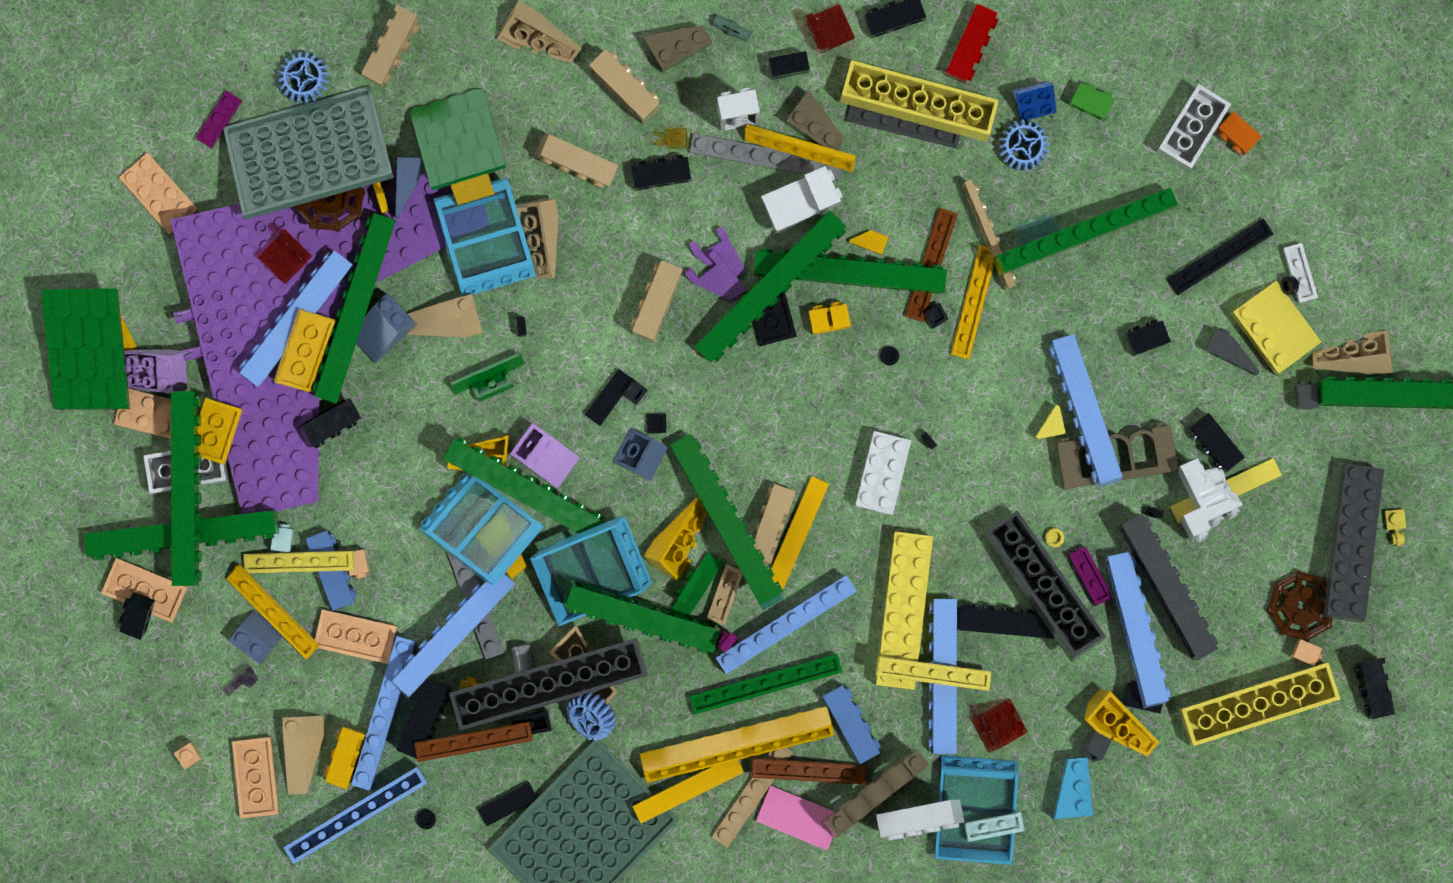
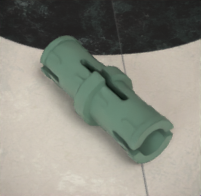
M720 15L716 16L712 25L727 32V35H734L745 42L748 41L752 31L737 25V22H731Z

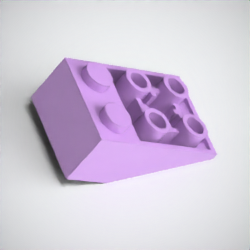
M170 349L125 350L128 388L163 393L187 389L185 354L182 351Z
M534 423L531 424L510 453L511 456L557 489L580 459V457Z

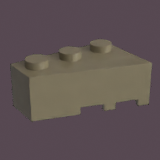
M703 25L643 37L662 73L712 45V40Z
M808 90L787 118L786 124L814 144L837 150L842 144L844 137Z

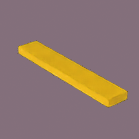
M749 124L746 125L744 141L849 172L854 171L855 155Z
M979 244L951 355L968 360L970 359L994 267V261L989 253L988 246Z
M811 477L771 568L774 573L773 581L775 583L779 582L782 589L786 585L829 486L828 483L815 477Z
M240 564L233 569L226 580L306 660L309 659L320 645Z
M738 760L716 765L632 806L640 824L744 773Z

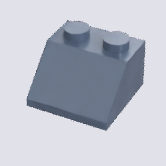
M629 428L612 462L651 481L668 447L647 435Z
M254 610L239 626L229 642L257 663L263 664L283 636L263 616Z

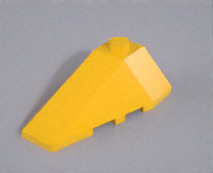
M695 498L653 540L643 556L653 567L677 582L680 581L689 567L691 560L687 559L690 548L695 549L697 544L694 542L695 532L702 530L707 511L699 498Z
M1099 689L1088 702L1084 720L1097 733L1147 757L1159 744V741L1111 691Z

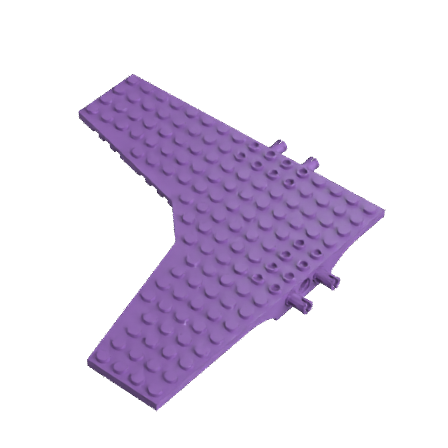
M425 166L424 176H420V180L399 218H395L396 167L392 168L394 178L380 182L388 205V213L381 214L373 184L363 186L361 188H364L366 193L363 197L362 216L342 228L341 232L310 229L302 216L295 212L294 206L244 220L240 204L171 219L191 303L190 309L173 312L174 317L182 316L175 319L176 324L190 320L195 321L200 340L198 347L182 350L185 355L191 353V355L184 356V360L188 361L202 357L205 361L214 401L243 410L228 455L241 514L272 510L280 511L318 502L319 447H307L297 426L319 414V398L315 397L316 393L312 391L315 381H320V374L317 372L311 392L274 382L280 361L260 387H257L241 375L239 367L245 359H251L254 355L251 353L257 344L261 345L265 341L263 336L268 329L271 328L273 330L277 325L275 320L281 313L285 315L289 310L286 307L293 297L295 299L301 294L298 292L305 282L309 284L312 280L310 276L316 267L320 269L324 264L323 258L328 252L332 254L333 251H336L353 264L316 313L335 320L339 307L342 308L345 303L342 300L345 289L349 290L351 285L348 282L351 271L355 272L357 264H354L357 253L361 254L363 248L360 245L363 234L367 235L369 230L368 227H365L368 217H373L374 213L396 220L376 283L447 247L436 213L434 198L452 194L453 191L451 185L431 190ZM332 196L325 199L328 203L334 201ZM350 197L349 205L354 207L355 197ZM484 204L444 215L452 244L489 225ZM312 208L306 209L312 217L315 216ZM347 211L344 212L343 216L338 217V221L342 220L350 213H348ZM331 218L320 219L321 222L333 223V219Z

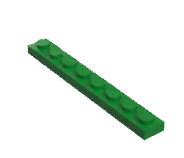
M838 654L691 695L689 698L695 715L842 673Z

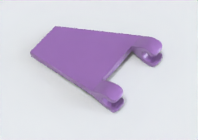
M723 227L716 230L721 242L701 252L696 241L689 244L694 256L711 268L716 263L710 258L709 253L716 249L737 277L746 272Z
M716 249L709 253L710 258L716 265L701 277H698L692 268L686 270L685 275L692 283L730 301L746 290L745 286L725 263Z

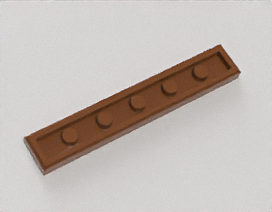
M939 208L922 261L924 267L932 268V265L941 266L958 213ZM913 291L905 317L923 322L925 317L922 312L927 310L932 293Z
M527 721L415 742L414 745L417 762L529 742L533 741L530 722Z
M752 758L750 777L866 785L867 765Z

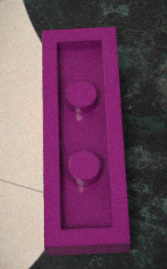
M225 91L195 139L213 149L224 132L223 127L229 124L243 101L230 92Z
M1086 546L1068 555L1095 606L1113 597Z
M729 630L721 631L716 646L726 653L738 638Z

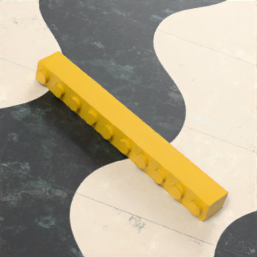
M827 707L815 708L811 711L779 717L775 720L740 727L736 730L724 731L720 734L704 736L700 739L649 750L641 753L640 758L646 782L649 783L834 736Z

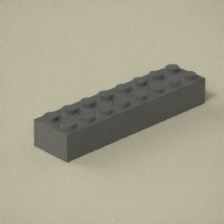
M1348 463L1342 466L1323 617L1358 623L1366 620L1384 469Z
M1018 510L985 531L983 537L1071 662L1104 641L1106 635Z
M1139 514L1122 523L1118 528L1193 660H1200L1218 649L1216 645L1219 643L1214 634H1210L1207 630L1209 625L1204 617L1201 618L1198 614L1199 607L1197 603L1189 598L1188 594L1190 591L1185 583L1182 584L1178 578L1180 577L1179 571L1175 566H1171L1169 562L1171 558L1167 550H1162L1159 544L1161 540L1156 532H1152L1150 528L1152 524L1149 518Z

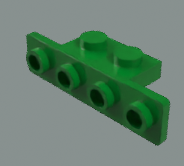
M520 353L512 354L501 361L493 362L485 368L475 370L471 374L450 382V386L455 395L473 388L478 402H481L513 388L514 386L508 372L525 365Z
M707 553L696 571H690L686 578L689 581L685 587L681 586L676 593L678 599L671 610L690 616L723 565V562Z

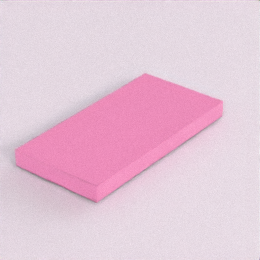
M770 785L756 822L828 850L833 836L822 821L834 811Z

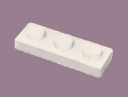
M1299 243L1283 248L1289 273L1299 283V289L1296 293L1298 303L1317 299L1318 295L1303 244Z

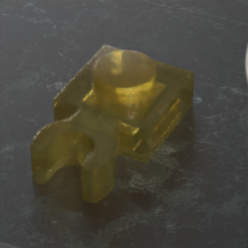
M686 128L667 129V134H663L660 131L654 132L655 136H661L662 138L660 142H654V145L657 147L667 144L668 149L687 148Z

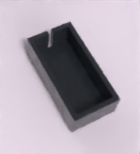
M430 678L426 679L397 746V751L417 759L414 743L433 739L437 730L434 725L436 720L440 721L445 710L442 707L444 703H448L450 700L449 693L451 692L449 690L451 687Z

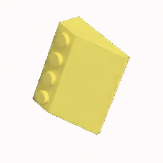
M1277 281L1231 313L1233 319L1275 376L1321 343V340L1290 298L1283 293Z

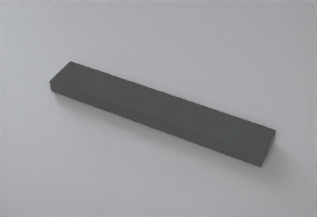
M851 105L849 106L846 118L847 122L957 149L960 137L958 134Z

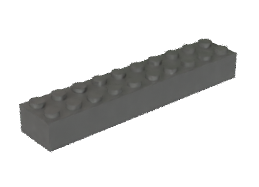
M634 638L449 693L461 731L647 676L648 672L638 638Z

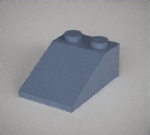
M397 157L395 218L401 216L420 180V176H424V163H421V158Z
M387 293L365 316L357 344L376 364L417 323Z

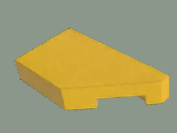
M380 182L374 183L373 188L381 214L388 213L389 209Z
M870 230L850 239L849 243L882 255L889 237Z

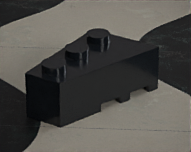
M1374 658L1355 663L1354 674L1356 679L1359 678L1361 686H1358L1361 698L1364 697L1366 704L1363 705V711L1365 716H1369V719L1395 714L1391 691H1389L1387 685L1389 680L1388 674L1384 673L1382 665L1386 663L1385 658Z

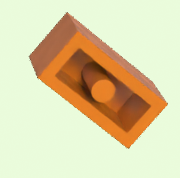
M1234 111L1216 130L1218 132L1217 136L1222 141L1231 143L1233 145L1231 147L1232 150L1238 155L1241 153L1245 155L1262 137Z

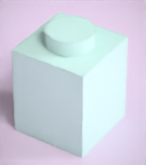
M279 524V534L274 535L272 539V551L292 552L294 530L290 529V525Z

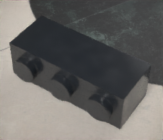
M903 0L899 3H896V1L889 2L881 9H878V7L869 9L867 14L864 15V19L872 39L925 21L926 15L920 0Z
M683 155L672 156L670 160L657 158L652 163L639 161L635 162L634 166H631L635 191L691 182L688 157H683Z
M345 398L297 426V429L307 447L318 448L325 444L324 440L331 437L333 439L339 436L342 429H350L357 425L356 421L361 419L352 400Z
M1207 413L1189 427L1191 430L1189 434L1196 442L1200 441L1203 445L1202 451L1208 457L1211 455L1215 460L1213 463L1215 467L1222 469L1225 473L1245 458L1210 413Z

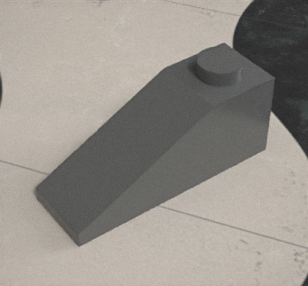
M1223 328L1213 331L1204 349L1205 352L1254 376L1259 374L1258 368L1234 337L1230 336L1229 331Z

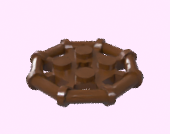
M360 187L332 195L334 201L330 203L325 200L329 198L328 196L294 206L295 212L302 216L312 230L323 229L341 232L342 228L362 216L361 209L366 192L364 188ZM350 197H355L354 207L349 205ZM312 208L315 216L312 217L306 209ZM347 211L348 213H350L342 220L338 221V217L343 216L344 212ZM331 218L333 219V223L321 222L320 219Z
M1296 570L1292 575L1273 584L1270 603L1266 610L1279 629L1280 635H1287L1309 642L1310 639L1333 627L1332 618L1323 619L1320 617L1325 601L1321 600L1317 590L1321 588L1326 596L1327 583L1325 577H1318ZM1302 580L1315 583L1313 589L1302 586ZM1296 581V588L1289 592L1284 588ZM1282 593L1285 595L1282 606H1277L1279 595ZM1299 601L1307 603L1306 611L1298 610ZM1279 611H1283L1288 619L1285 624L1278 614ZM1316 620L1321 624L1310 631L1308 629V625ZM1291 624L1303 626V632L1290 629Z

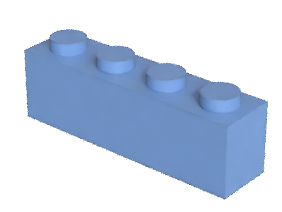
M329 531L306 538L310 552L336 551L334 546L337 544L336 538ZM318 571L332 611L356 603L357 594L354 587L350 588L348 581L351 579L348 571Z
M842 685L823 695V699L858 763L861 764L880 754L878 749L881 746L876 738L872 739L869 733L872 729L868 722L862 721L860 715L863 713L858 704L854 705L850 699L853 695L849 687L844 688Z

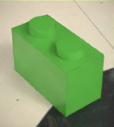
M1080 82L1069 106L1104 122L1115 98H1112V94L1107 91L1101 90L1100 92L1095 90V86L1090 83L1084 82L1083 84Z

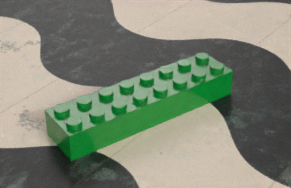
M1325 377L1316 383L1319 406L1453 409L1452 380L1448 379L1433 383V379H1421V381L1413 382V379H1402L1394 382V378H1382L1379 381H1375V378H1363L1360 381H1356L1355 377H1344L1341 380H1336V377Z
M572 579L564 598L565 608H568L570 613L579 614L581 612L587 614L586 617L593 620L601 618L609 625L616 626V623L624 625L623 628L626 630L634 631L637 629L642 631L643 635L649 637L657 635L660 636L662 641L671 643L673 640L679 642L678 645L685 648L693 646L697 648V651L708 654V651L714 652L720 634V629L716 623Z

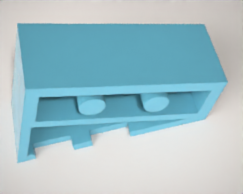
M1088 757L1066 759L1053 819L1093 816Z

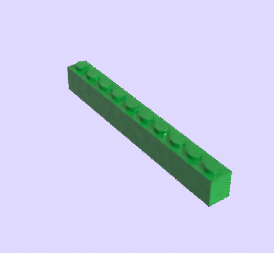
M1170 187L995 256L993 261L999 276H1003L1171 210L1178 203Z
M830 209L695 345V348L710 363L713 360L719 361L725 354L723 350L727 346L731 348L738 341L736 337L740 333L744 335L752 327L749 324L754 319L758 321L765 314L763 310L767 306L771 308L779 300L777 296L781 292L785 294L792 287L790 283L795 278L799 280L806 273L804 269L808 265L812 267L819 260L817 256L822 251L826 253L833 246L831 242L835 238L839 240L847 232L845 230L847 225Z
M376 213L373 214V217H368L365 227H368L369 230L367 235L363 234L360 245L363 248L361 254L357 253L354 264H357L355 272L351 271L348 282L351 283L349 290L345 289L342 300L345 301L343 308L339 307L336 319H339L337 327L333 326L330 335L333 341L331 345L327 344L324 353L328 357L326 363H321L318 374H321L319 382L315 381L312 392L316 393L315 397L336 404L338 402L396 222L394 219Z
M763 248L760 251H756L754 276L764 277L788 251L780 250L779 253H772L771 249ZM819 254L817 256L819 260L812 267L808 265L804 269L806 273L799 279L800 281L945 294L947 269H943V266L932 265V268L924 267V264L920 263L906 266L905 262L894 261L893 264H886L885 260L867 262L866 258H855L854 261L848 260L846 256H836V259L829 258V255Z
M171 391L172 586H199V582L202 581V571L199 570V562L202 561V552L199 551V543L202 541V533L199 531V523L202 521V514L199 512V504L202 501V495L199 492V485H201L202 481L199 465H201L202 458L201 454H198L199 446H201V434L198 432V426H201V415H198V407H201V396L196 391Z
M689 434L671 444L670 447L762 610L783 600L781 593L784 591L779 582L775 583L773 581V571L769 565L765 567L763 563L765 557L760 549L756 551L753 546L756 542L752 534L747 535L744 530L747 527L742 517L738 519L735 513L738 510L733 501L728 502L726 497L729 494L724 485L719 486L717 481L720 479L715 470H710L708 465L711 463L707 455H702L699 451L702 447L697 438L693 439Z
M461 437L457 440L452 438L442 456L443 460L578 534L606 523L602 520L603 516L593 511L591 514L585 511L587 507L579 502H576L575 505L569 502L570 498L562 493H559V495L552 492L553 488L544 483L540 486L535 483L537 479L526 474L524 477L518 474L519 469L511 465L508 468L502 465L503 461L495 456H492V458L485 456L486 451L477 446L475 449L467 446L469 442ZM611 530L588 538L611 552L616 545Z
M272 510L202 519L201 523H199L202 541L199 544L206 543V547L217 546V542L225 541V544L237 543L236 539H244V542L255 541V537L260 536L263 537V540L273 539L274 535L279 534L277 511ZM171 523L84 534L86 557H93V561L104 560V556L111 555L112 558H121L123 553L137 556L142 555V551L148 550L149 554L160 553L161 549L164 548L172 551Z

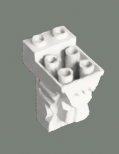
M826 166L804 175V178L761 196L776 234L799 223H803L808 218L813 219L817 214L824 215L830 209L833 210L834 206L841 203L840 198H843L839 187L835 188L832 182L835 178L831 169L827 170Z
M1198 458L1180 466L1178 475L1196 509L1184 515L1181 524L1190 542L1196 540L1199 543L1207 539L1211 528L1221 524L1220 521L1227 517L1230 520L1238 516L1243 504L1235 492L1232 493L1222 469L1212 468L1204 470Z

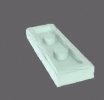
M1022 812L964 823L968 842L1025 831Z

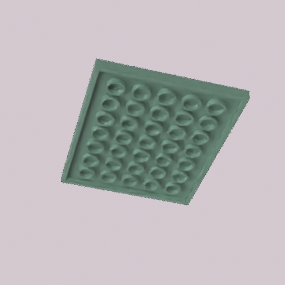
M370 86L223 127L244 220L394 178Z
M594 740L488 850L521 883H618L679 819L668 810L640 824L632 806L654 796V794L599 740Z

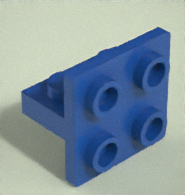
M1049 81L1012 91L1018 108L1020 122L1021 120L1026 121L1057 112L1054 86Z

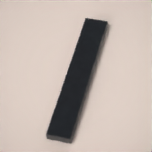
M1263 218L1167 280L1178 296L1274 234Z

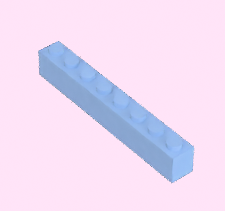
M333 251L332 254L330 252L326 254L322 260L324 262L323 266L320 269L316 267L310 275L312 280L309 284L305 282L298 291L301 293L297 299L293 297L286 306L289 310L285 315L281 313L275 320V323H277L273 330L271 328L268 329L263 336L265 341L261 345L257 344L251 352L254 354L251 359H245L239 367L241 369L240 374L257 387H260L282 358L298 309L317 313L353 266L336 251Z
M1075 335L1052 340L1049 352L1052 359L1055 358L1056 360L1055 370L1057 375L1062 378V391L1068 395L1067 405L1069 411L1074 413L1073 423L1075 428L1080 431L1079 441L1081 446L1086 449V462L1092 466L1093 472H1091L1093 482L1097 483L1099 488L1120 482L1123 476Z
M1130 552L1108 556L1105 562L1143 708L1165 704L1169 701L1170 690L1168 686L1165 687V671L1163 667L1160 668V652L1158 649H1155L1154 642L1156 637L1154 631L1150 630L1149 623H1151L1149 612L1145 611L1146 599L1144 593L1140 592L1141 580L1140 576L1135 573V558L1131 556Z
M505 574L495 585L487 582L482 586L478 584L471 591L473 596L469 600L465 597L458 605L460 609L456 613L452 611L446 617L445 621L447 623L442 628L438 626L431 633L434 637L429 642L425 640L418 647L421 651L416 656L411 654L405 661L407 665L403 670L398 668L391 677L394 679L391 683L408 698L515 584Z
M846 575L727 650L726 653L724 652L716 657V659L727 674L857 591Z
M933 599V603H929V615H933V622H929V634H933L932 642H929V653H932V661H929V663L957 667V599ZM929 683V692H932V699H929V711H932V719H929V730H932V738H929L928 742L929 750H932V754H957V687Z
M399 636L396 637L351 784L353 786L372 790L401 696V691L391 683L394 679L391 676L398 668L403 670L407 665L405 661L414 653L416 641Z
M418 766L283 848L292 863L295 864L429 782Z

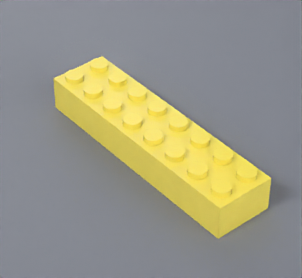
M851 60L840 100V103L987 142L999 102L997 99Z
M894 532L880 642V657L918 662L933 536ZM876 676L875 685L915 690L916 681Z
M1324 662L1180 708L1179 712L1190 746H1196L1340 700V696L1329 662Z

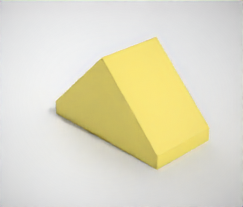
M1056 405L1035 436V439L1040 440L1066 433L1060 406Z

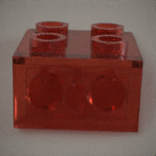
M840 4L816 15L810 13L805 17V21L820 54L855 39Z
M284 228L258 258L286 284L312 258V255Z
M1007 699L971 719L988 753L1004 747L1028 732L1011 699Z

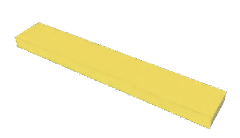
M1273 458L1226 480V482L1230 485L1232 493L1235 492L1239 496L1282 476ZM1190 497L1170 506L1177 524L1181 523L1184 515L1196 510Z
M354 551L243 554L244 569L248 573L355 570Z
M880 656L877 658L875 676L989 691L991 680L990 671Z

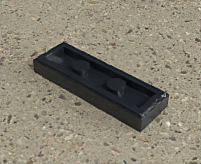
M618 369L585 413V416L601 426L622 398L621 392L631 380V377Z
M530 782L481 807L478 811L486 826H489L534 802L538 797Z

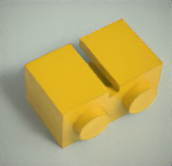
M834 302L828 308H823V305L812 307V310L808 312L812 334L816 335L850 328L847 304Z

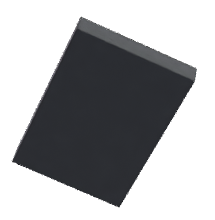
M782 292L777 296L779 300L771 308L767 306L763 310L765 314L758 321L753 320L760 347L797 337L786 294Z

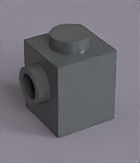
M1303 381L1295 387L1296 410L1319 407L1317 384H1311V381Z
M1096 731L1089 732L1079 753L1088 757L1093 762L1103 760L1112 740Z

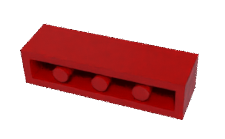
M980 4L976 5L947 68L946 76L966 84L967 80H972L975 74V70H973L974 64L980 63L983 53L980 51L983 46L987 47L990 41L989 31L990 29L995 30L999 21L996 18L997 12Z

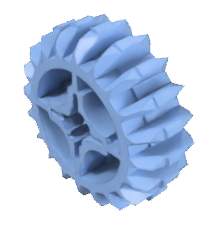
M298 52L299 58L291 54L293 60L289 61L286 58L287 66L284 64L280 65L284 71H278V75L283 77L278 79V83L284 84L279 88L286 90L284 92L286 97L291 94V101L295 100L296 97L298 103L302 102V98H304L305 103H309L308 97L316 101L314 95L317 93L321 97L322 94L319 90L326 91L327 88L323 84H329V80L324 79V77L329 76V73L323 72L327 69V66H320L323 60L318 59L316 61L317 56L315 54L311 58L309 52L305 53V57H303L301 52ZM303 63L299 71L290 72L295 65ZM309 64L317 68L319 77L309 74ZM305 72V75L308 78L307 80L302 82L299 76H302V74ZM288 78L298 81V91L293 90L289 86ZM317 83L314 88L304 92L308 84Z
M1021 120L1020 126L1017 121H1014V128L1008 125L1007 130L1009 132L1002 131V135L1006 138H999V141L1004 143L998 146V149H1004L1000 156H1007L1003 162L1012 161L1009 165L1010 168L1013 167L1014 163L1017 164V171L1020 170L1021 166H1023L1024 171H1027L1028 165L1031 170H1034V163L1040 166L1042 163L1039 159L1046 160V156L1042 153H1049V150L1044 148L1050 145V142H1044L1048 135H1041L1045 129L1042 128L1038 131L1039 124L1036 123L1032 127L1031 120L1028 121L1027 125H1025L1024 120ZM1022 131H1029L1037 138H1027ZM1016 133L1018 143L1009 148V139ZM1021 140H1022L1025 144H1026V143L1029 144V145L1027 146V151L1025 150L1024 147H1021V148L1019 147V145H1021V143H1022ZM1039 143V152L1032 158L1031 147ZM1020 152L1026 160H1020L1012 153Z
M593 692L573 697L566 707V715L569 717L568 721L573 724L572 727L576 728L577 733L580 732L582 737L587 736L589 740L594 739L597 741L606 738L616 724L614 721L616 717L613 715L614 711L609 708L610 704H607L605 699L602 700L599 694L595 696Z

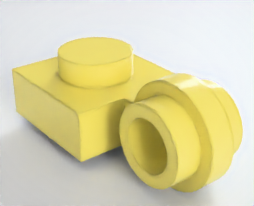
M1404 509L1384 511L1386 530H1394V533L1391 534V538H1393V541H1391L1392 545H1396V547L1401 546V544L1405 543L1403 532H1399V529L1406 528Z

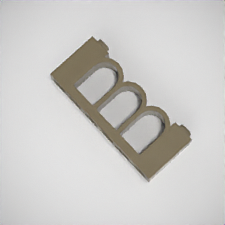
M1165 423L1154 424V428L1150 429V432L1139 430L1134 432L1128 439L1120 434L1109 436L1110 440L1118 439L1122 441L1126 447L1130 471L1121 472L1123 476L1121 480L1179 471L1171 425L1166 426ZM1144 435L1151 440L1156 467L1135 469L1132 441L1136 436ZM1071 438L1059 439L1060 443L1056 444L1063 490L1097 484L1093 482L1092 477L1082 478L1079 460L1080 442L1077 444L1076 440L1071 441Z
M918 749L911 751L824 819L822 823L833 837H839L872 809L928 767L929 763Z

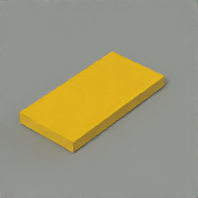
M298 309L274 378L275 383L311 392L335 323L333 318Z

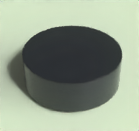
M1290 275L1282 278L1281 289L1285 295H1293L1298 292L1299 283L1294 276Z
M885 347L880 353V360L883 364L892 366L898 362L899 352L894 347Z
M927 431L921 434L920 437L930 449L933 450L938 446Z
M423 810L417 816V824L422 829H430L436 823V816L430 810Z

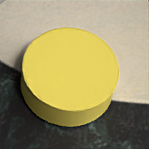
M1057 528L1050 529L1045 534V542L1050 547H1059L1064 542V534Z

